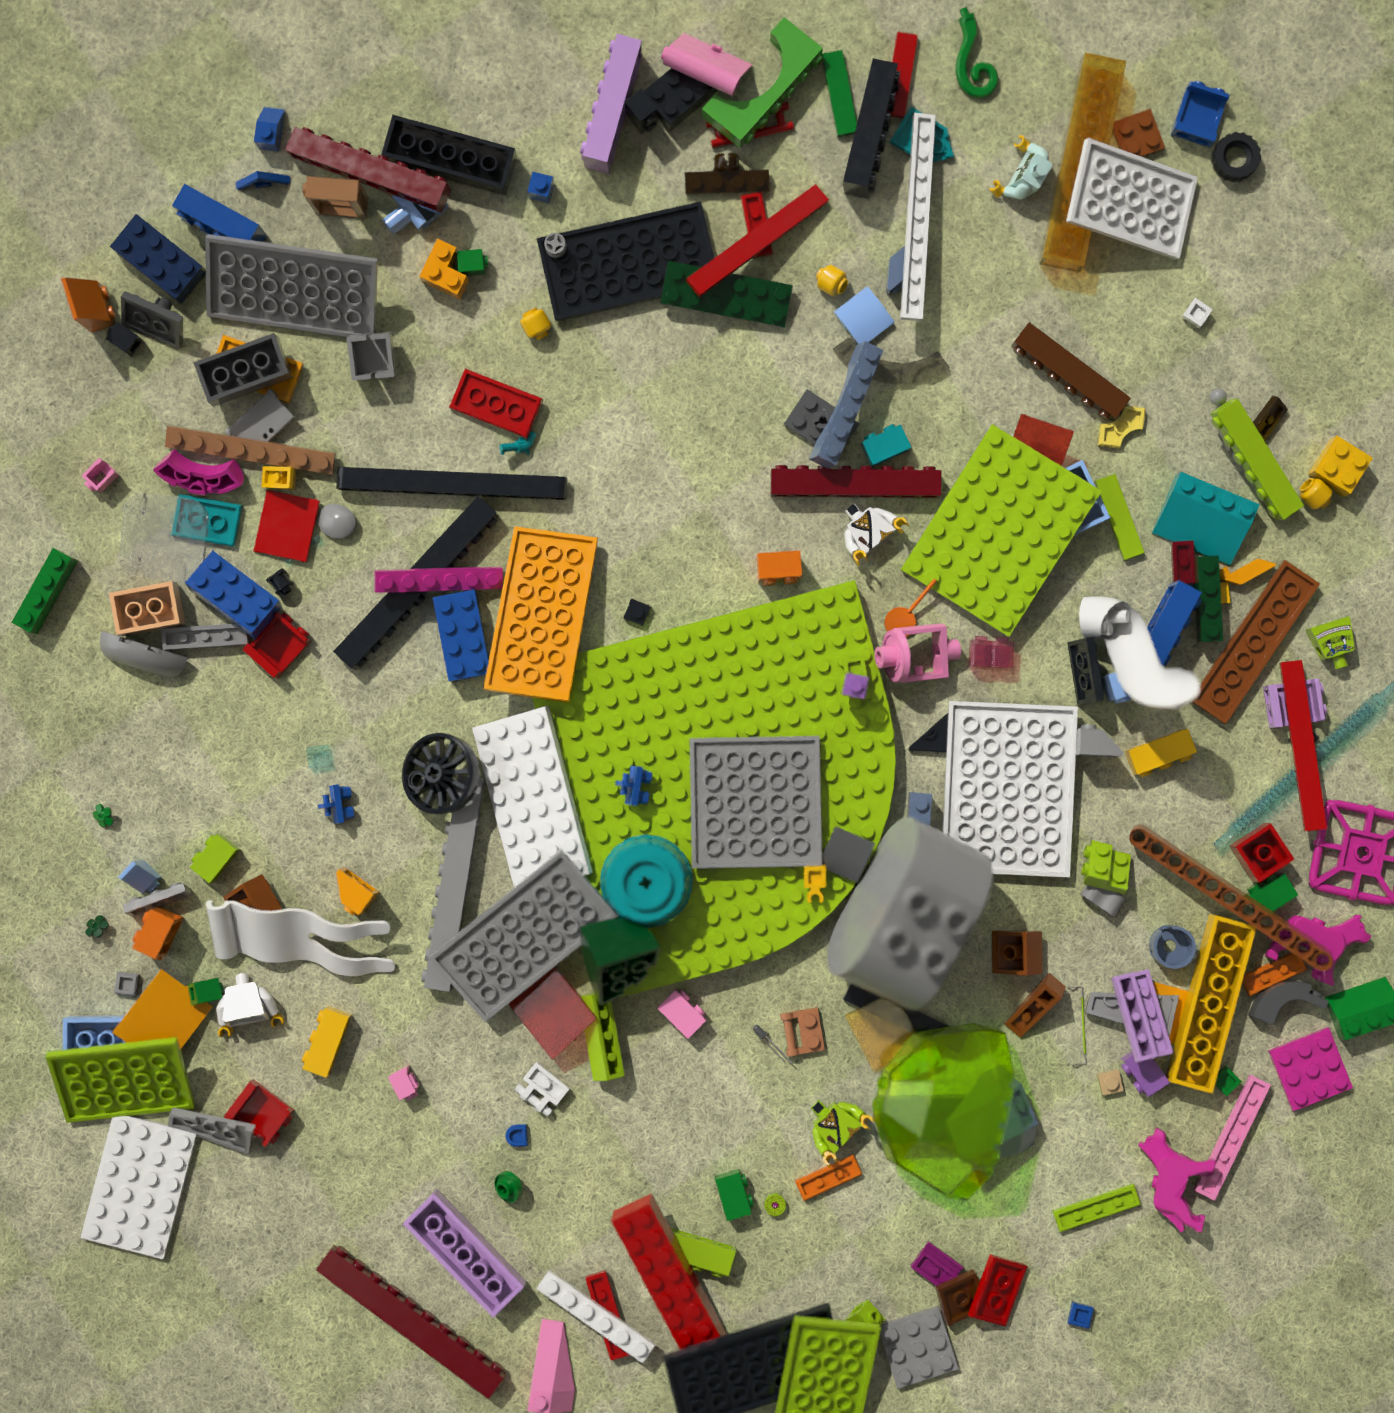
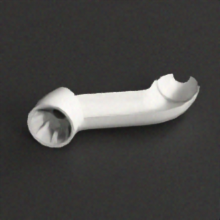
M1101 596L1084 597L1082 599L1079 621L1084 638L1094 637V639L1102 638L1105 640L1117 678L1124 691L1136 702L1150 708L1181 709L1182 706L1188 705L1196 699L1199 693L1197 677L1182 669H1166L1160 665L1144 620L1127 602Z

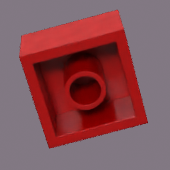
M1263 823L1229 845L1252 882H1261L1295 860L1271 823Z

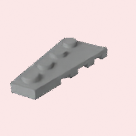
M1091 992L1089 994L1085 1014L1124 1025L1115 993ZM1157 995L1167 1033L1170 1037L1179 995Z
M172 1108L169 1114L168 1126L195 1133L197 1137L249 1155L255 1131L254 1124L178 1108Z

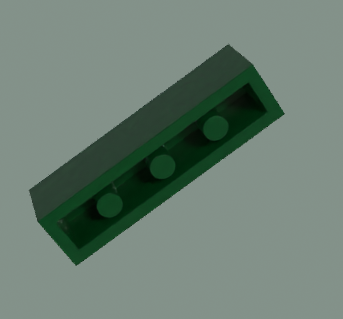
M1219 555L1194 557V589L1202 592L1199 597L1201 602L1195 610L1197 642L1223 641Z

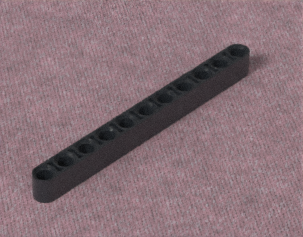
M337 467L336 489L344 491L566 500L568 478L561 476Z

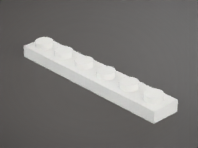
M550 1269L536 1288L641 1363L645 1361L655 1346L653 1341Z

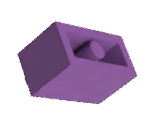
M1132 1051L1120 1058L1124 1063L1121 1067L1126 1075H1132L1136 1081L1133 1085L1139 1094L1144 1093V1095L1149 1097L1169 1084L1154 1058L1135 1063Z

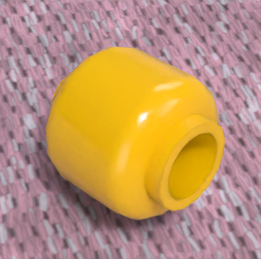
M827 265L825 268H821L816 275L818 280L817 287L831 296L841 295L848 286L847 274L834 265Z
M535 307L522 314L523 318L520 320V324L528 338L536 337L537 340H540L549 335L547 330L551 328V322L543 309Z
M1310 478L1301 485L1300 498L1311 509H1323L1330 504L1332 489L1322 479Z

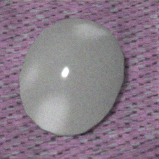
M329 504L324 506L319 512L318 525L326 535L332 538H345L355 528V516L347 507L339 504Z

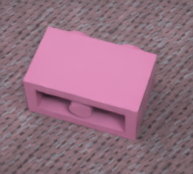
M675 989L658 1006V1010L689 1039L706 1021L704 1017L706 1012L699 1005L694 1007L689 1002L690 996L681 989L679 992Z

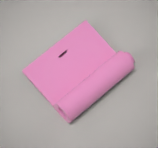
M683 33L669 47L666 46L661 55L664 65L731 96L735 94L741 78L752 66V64L722 51V47L716 44L709 45L686 33Z

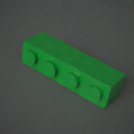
M52 548L11 623L29 633L38 634L78 560L58 549Z

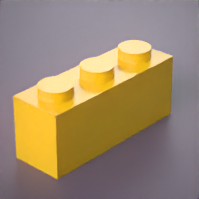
M1187 728L1124 752L1133 775L1140 774V777L1152 774V769L1160 767V770L1173 766L1172 762L1178 759L1180 763L1192 759V754L1197 753V750Z
M330 1006L320 1010L316 1022H319L317 1030H313L309 1042L312 1044L309 1051L306 1050L301 1062L304 1063L302 1069L326 1078L331 1074L352 1017L351 1014Z

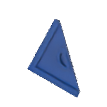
M256 171L235 183L236 189L242 190L255 184L256 188L271 187L272 183L289 185L291 181L289 175Z

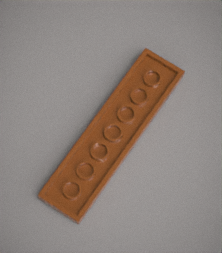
M1283 560L1199 684V693L1192 703L1221 723L1226 724L1320 583L1288 561Z

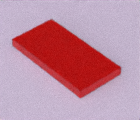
M464 369L449 408L528 438L543 399Z

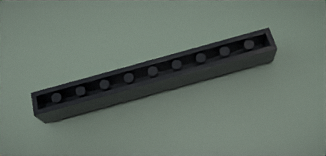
M477 496L410 569L455 568L453 564L458 559H464L469 553L468 548L473 543L476 545L483 538L484 535L482 533L487 528L491 529L498 522V519H496L499 516L498 513L482 498ZM428 591L388 592L333 652L351 669H361L368 661L366 659L371 652L376 653L383 644L380 642L385 637L390 638L396 632L397 628L395 626L400 621L405 622L412 614L410 610L415 605L418 607L426 599L424 595Z

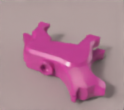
M1355 914L1346 921L1329 927H1325L1326 922L1315 917L1310 920L1303 916L1294 915L1287 920V922L1328 948L1332 953L1333 964L1331 968L1326 971H1320L1313 967L1311 972L1312 978L1333 986L1335 983L1333 977L1334 967L1345 949L1352 943L1360 942L1364 944L1369 941L1372 935L1365 931L1364 924L1360 922V915ZM1282 930L1279 933L1282 938H1289L1292 935L1288 930ZM1272 940L1265 956L1277 960L1278 953L1281 950H1286V948ZM1306 942L1298 945V947L1303 946L1307 950L1310 948V945ZM1319 955L1316 960L1319 963H1326L1329 958L1326 955Z
M1156 1127L1153 1135L1147 1136L1145 1142L1140 1141L1138 1144L1152 1160L1159 1174L1158 1176L1154 1175L1152 1188L1156 1189L1153 1200L1154 1207L1166 1216L1180 1232L1185 1230V1225L1198 1232H1202L1205 1215L1193 1214L1188 1201L1182 1194L1189 1176H1213L1216 1160L1194 1161L1188 1156L1173 1150L1166 1141V1133Z

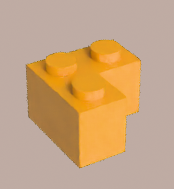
M437 238L419 277L423 283L460 300L469 280L467 275L452 269L457 259L458 249Z

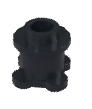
M283 568L266 579L267 583L272 584L276 590L275 594H281L282 596L291 592L294 584L285 575L287 572Z

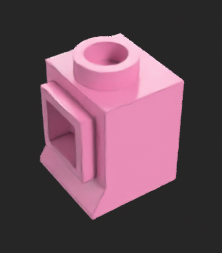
M98 458L82 475L86 480L84 484L91 491L95 492L97 490L101 493L120 476L101 458ZM103 472L106 477L99 483L95 478Z
M410 1065L388 1077L399 1100L406 1098L408 1101L418 1095L419 1083L414 1073H410Z

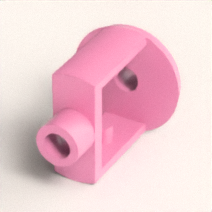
M942 623L899 627L885 634L882 647L875 649L874 658L877 667L884 668L887 676L893 682L908 683L944 679L949 677L948 661L960 658L961 646L957 639L947 640V626ZM932 632L933 671L923 672V666H914V674H909L910 650L905 635Z

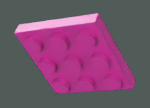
M1328 1027L1268 1050L1292 1111L1353 1088Z

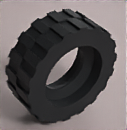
M1243 132L1229 133L1214 147L1211 155V164L1213 163L1214 171L1223 180L1240 182L1250 177L1259 166L1261 149L1258 146V142L1252 136H1248ZM1238 147L1245 152L1246 162L1244 165L1232 167L1227 163L1226 153L1229 149Z

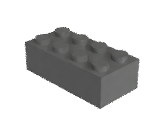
M275 333L193 362L207 402L213 407L293 378L281 342Z

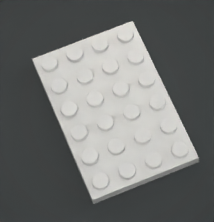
M1087 138L1084 140L1066 222L1175 260L1179 259L1198 177Z
M135 1116L112 1117L81 1238L164 1259L197 1139L196 1134Z

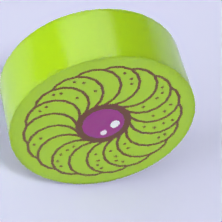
M778 1193L768 1195L764 1201L765 1210L772 1216L781 1215L786 1208L785 1199Z

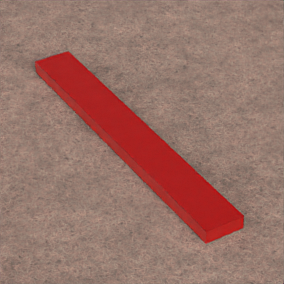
M816 184L689 276L686 282L701 297L827 204L829 199Z
M1302 660L1280 662L1304 832L1327 829L1303 663Z

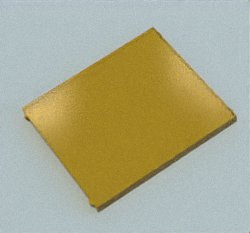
M880 998L845 1015L873 1071L923 1049L903 1007L889 1000Z

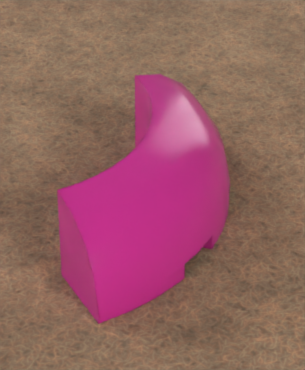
M176 449L167 454L153 469L160 478L174 487L177 485L188 490L189 493L199 495L226 493L241 486L244 480L243 472L235 459L219 465H203L187 459Z

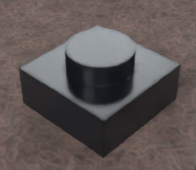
M631 598L624 619L644 626L651 606Z

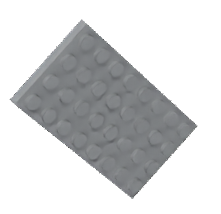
M207 234L205 237L207 317L345 337L369 334L370 338V335L375 333L377 258Z
M561 849L430 955L429 959L486 1022L581 945L580 927L588 923L614 919L617 914Z

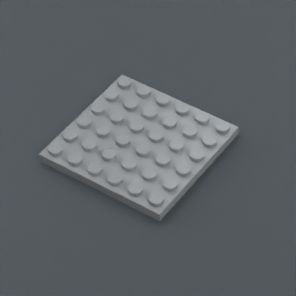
M819 736L690 738L692 868L822 866Z

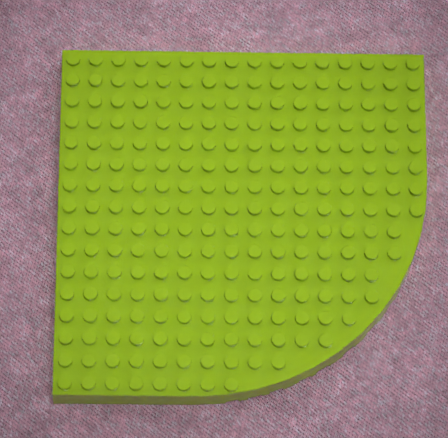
M855 580L578 653L569 703L533 698L535 709L549 706L593 873L586 874L585 877L602 895L600 875L605 859L615 846L633 836L637 837L644 834L656 835L673 842L685 854L692 869V893L687 905L682 909L683 911L673 920L663 925L647 928L654 935L660 946V953L655 966L651 965L646 971L648 975L637 986L633 983L624 990L625 994L618 998L737 967L784 948L812 930L827 917L856 884V882L826 869V888H820L823 892V902L820 903L819 896L814 894L811 896V903H808L807 893L811 888H804V866L692 868L690 738L819 736L822 853L825 846H827L834 827H839L875 843L865 865V870L880 841L889 814L894 789L896 761L894 730L879 668L875 663L874 649ZM864 656L871 699L850 702L848 696L841 695L845 678L842 660ZM630 766L643 767V770L652 772L650 784L641 782L640 791L649 792L647 804H637V806L624 804L626 795H621V786L615 785L616 781H622L623 773L629 774ZM644 876L642 877L643 880L639 882V885L644 886L645 889H649V885L652 884V880H648L647 877Z

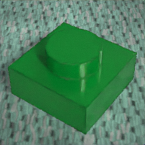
M1224 1065L1218 1071L1215 1086L1225 1096H1228L1242 1081Z

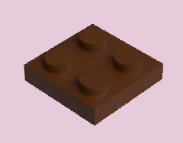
M973 1269L935 1286L944 1322L947 1326L970 1317L968 1313L979 1285L977 1273Z

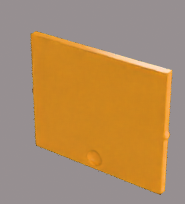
M161 969L112 1033L126 1043L177 1037L181 1049L213 1006L207 1002L191 1006L188 986H184Z

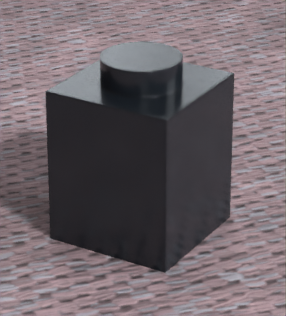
M118 321L108 329L107 337L105 338L130 357H132L143 341L142 338Z

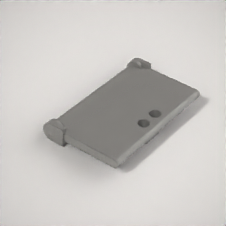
M269 388L267 393L230 428H227L225 432L231 436L270 442L295 416L280 401L274 390Z

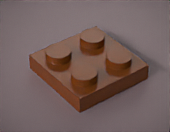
M1151 108L1110 124L1118 148L1145 157L1165 149Z

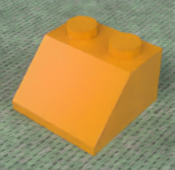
M346 867L338 869L336 875L340 900L345 905L344 909L353 916L365 913L380 892Z

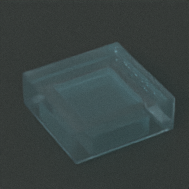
M328 744L306 748L309 769L331 766Z

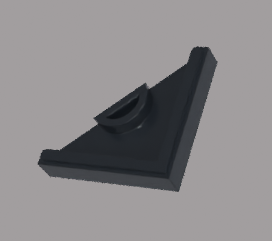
M948 713L909 747V750L946 753Z

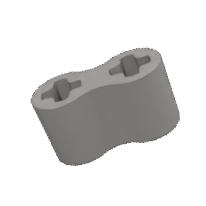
M1086 885L1080 894L1112 917L1116 915L1126 900L1116 892Z

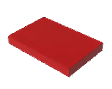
M990 1254L968 1316L1006 1327L1028 1266L1024 1263Z

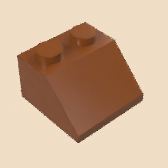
M263 874L241 884L223 896L225 901H235L255 910H282L280 902L274 896L269 882L264 878Z
M992 930V973L1025 976L1042 974V931Z

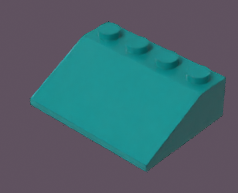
M1179 472L1174 477L1152 534L1171 542L1194 540V551L1205 556L1219 555V561L1230 566L1252 525L1260 504L1186 473Z

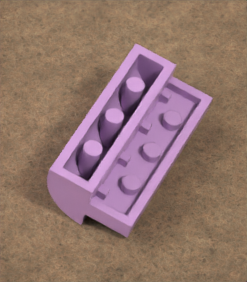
M1149 969L1112 977L1111 981L1135 1063L1172 1054L1173 1050Z

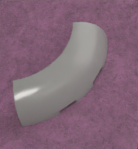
M104 631L101 632L100 647L107 658L166 678H175L182 672L188 659L187 657L152 646L148 650V645Z

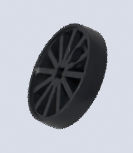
M433 733L419 739L408 751L402 767V783L408 799L415 807L429 814H449L460 810L472 799L479 783V763L473 749L464 740L451 734ZM444 739L450 740V745L447 749L446 754L444 747ZM434 741L436 742V756L429 746ZM459 746L462 749V753L452 760ZM422 750L427 756L429 764L418 758ZM467 759V769L453 770ZM415 764L423 767L425 772L414 771ZM469 774L467 784L454 778L453 775ZM423 777V784L420 786L419 780ZM451 783L464 789L461 797L458 796ZM429 790L425 802H423L420 795ZM446 791L453 801V804L448 807ZM438 793V808L435 809L432 808V805Z

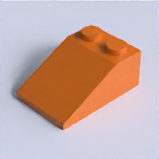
M61 278L73 319L91 333L111 327L113 324L115 325L114 318H116V313L113 306H109L108 298H110V294L106 286H103L96 280Z

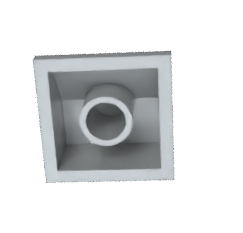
M1079 725L1076 737V755L1123 756V751L1103 729H1096V725Z

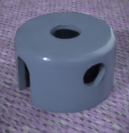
M1169 924L1161 926L1153 932L1149 941V950L1157 963L1167 968L1178 969L1185 967L1192 961L1196 953V943L1189 931L1183 927ZM1171 939L1175 942L1176 948L1174 951L1167 952L1164 949L1163 945L1166 940Z

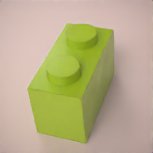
M221 833L215 836L212 834L204 843L206 845L205 849L202 852H197L191 860L193 864L190 866V869L209 884L217 880L240 850L239 847Z

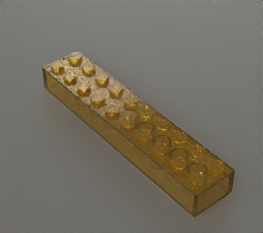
M1085 52L1080 61L1039 260L1040 265L1078 273L1085 266L1092 231L1067 223L1066 220L1084 140L1090 138L1107 145L1110 144L1126 66L1125 60Z

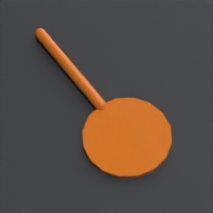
M936 579L931 581L909 609L896 607L887 613L884 622L887 632L894 628L916 626V619L912 611L937 582Z

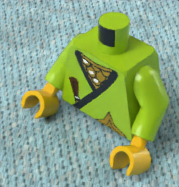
M817 1100L810 1108L818 1116L813 1121L814 1128L812 1134L814 1143L822 1157H824V1163L829 1168L831 1166L828 1164V1161L834 1158L838 1163L839 1160L834 1154L862 1126L871 1130L867 1126V1122L871 1119L876 1123L875 1118L867 1115L857 1105L839 1102L837 1104L832 1102L826 1107L820 1100Z

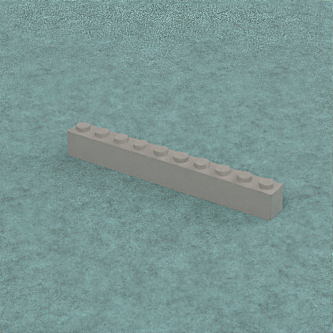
M458 776L457 778L466 784L468 782V777ZM479 779L472 799L463 808L453 812L451 822L447 821L445 834H448L447 843H443L442 855H445L444 864H440L438 876L442 878L441 884L436 886L435 897L438 898L437 906H433L432 919H435L434 927H430L428 934L431 946L426 949L425 961H428L427 970L423 969L421 982H425L424 988L447 992L452 990V984L432 963L429 957L459 933L462 928L485 785L484 779ZM453 784L458 796L461 797L464 789Z

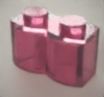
M975 636V640L969 641L968 666L1013 668L1014 642H1009L1007 637H996V641H989L987 636Z

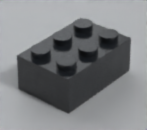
M671 68L644 92L656 106L658 119L670 132L717 93L718 89Z

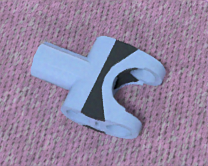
M393 195L399 207L382 220L391 233L395 235L410 222L414 224L418 231H421L433 223L442 213ZM446 202V205H445V207H444V209H443V212H444V211L447 209V207H448V203H447V202Z

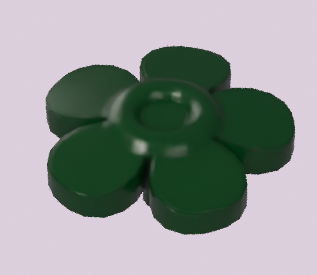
M98 915L95 921L90 919L87 922L86 926L88 928L85 933L88 937L94 935L96 938H99L103 935L102 930H106L109 927V923L105 921L104 916Z

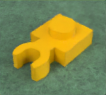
M826 865L804 866V888H811L807 893L808 903H811V896L814 894L819 896L820 903L823 902V892L820 888H826Z

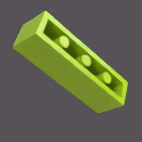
M594 993L578 996L593 1081H608L625 1076L612 1002L599 1005Z
M671 1228L692 1269L697 1271L706 1269L717 1277L729 1276L736 1247Z

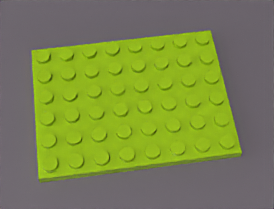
M992 424L901 570L926 586L933 579H936L937 582L931 589L1009 637L1102 491Z

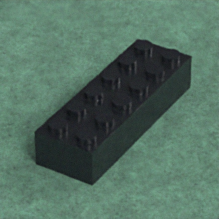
M872 59L843 179L844 194L869 199L870 193L875 191L877 181L875 172L879 173L880 152L884 153L885 132H889L891 112H894L896 92L899 91L901 83V71H898V63Z
M392 115L381 153L382 156L390 159V162L395 164L402 162L414 171L421 169L429 175L440 176L447 180L505 196L517 158L516 149L513 147Z

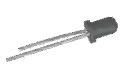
M755 1025L753 1027V1031L760 1037L759 1039L761 1040L763 1038L767 1045L783 1062H785V1060H783L779 1056V1054L770 1046V1044L766 1041L764 1036L780 1051V1053L791 1064H793L792 1061L766 1036V1034L768 1033L767 1031L765 1032L759 1025Z

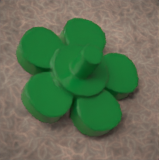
M102 804L96 805L93 817L98 820V824L101 827L112 825L114 820L110 817L112 814L109 807L104 808Z

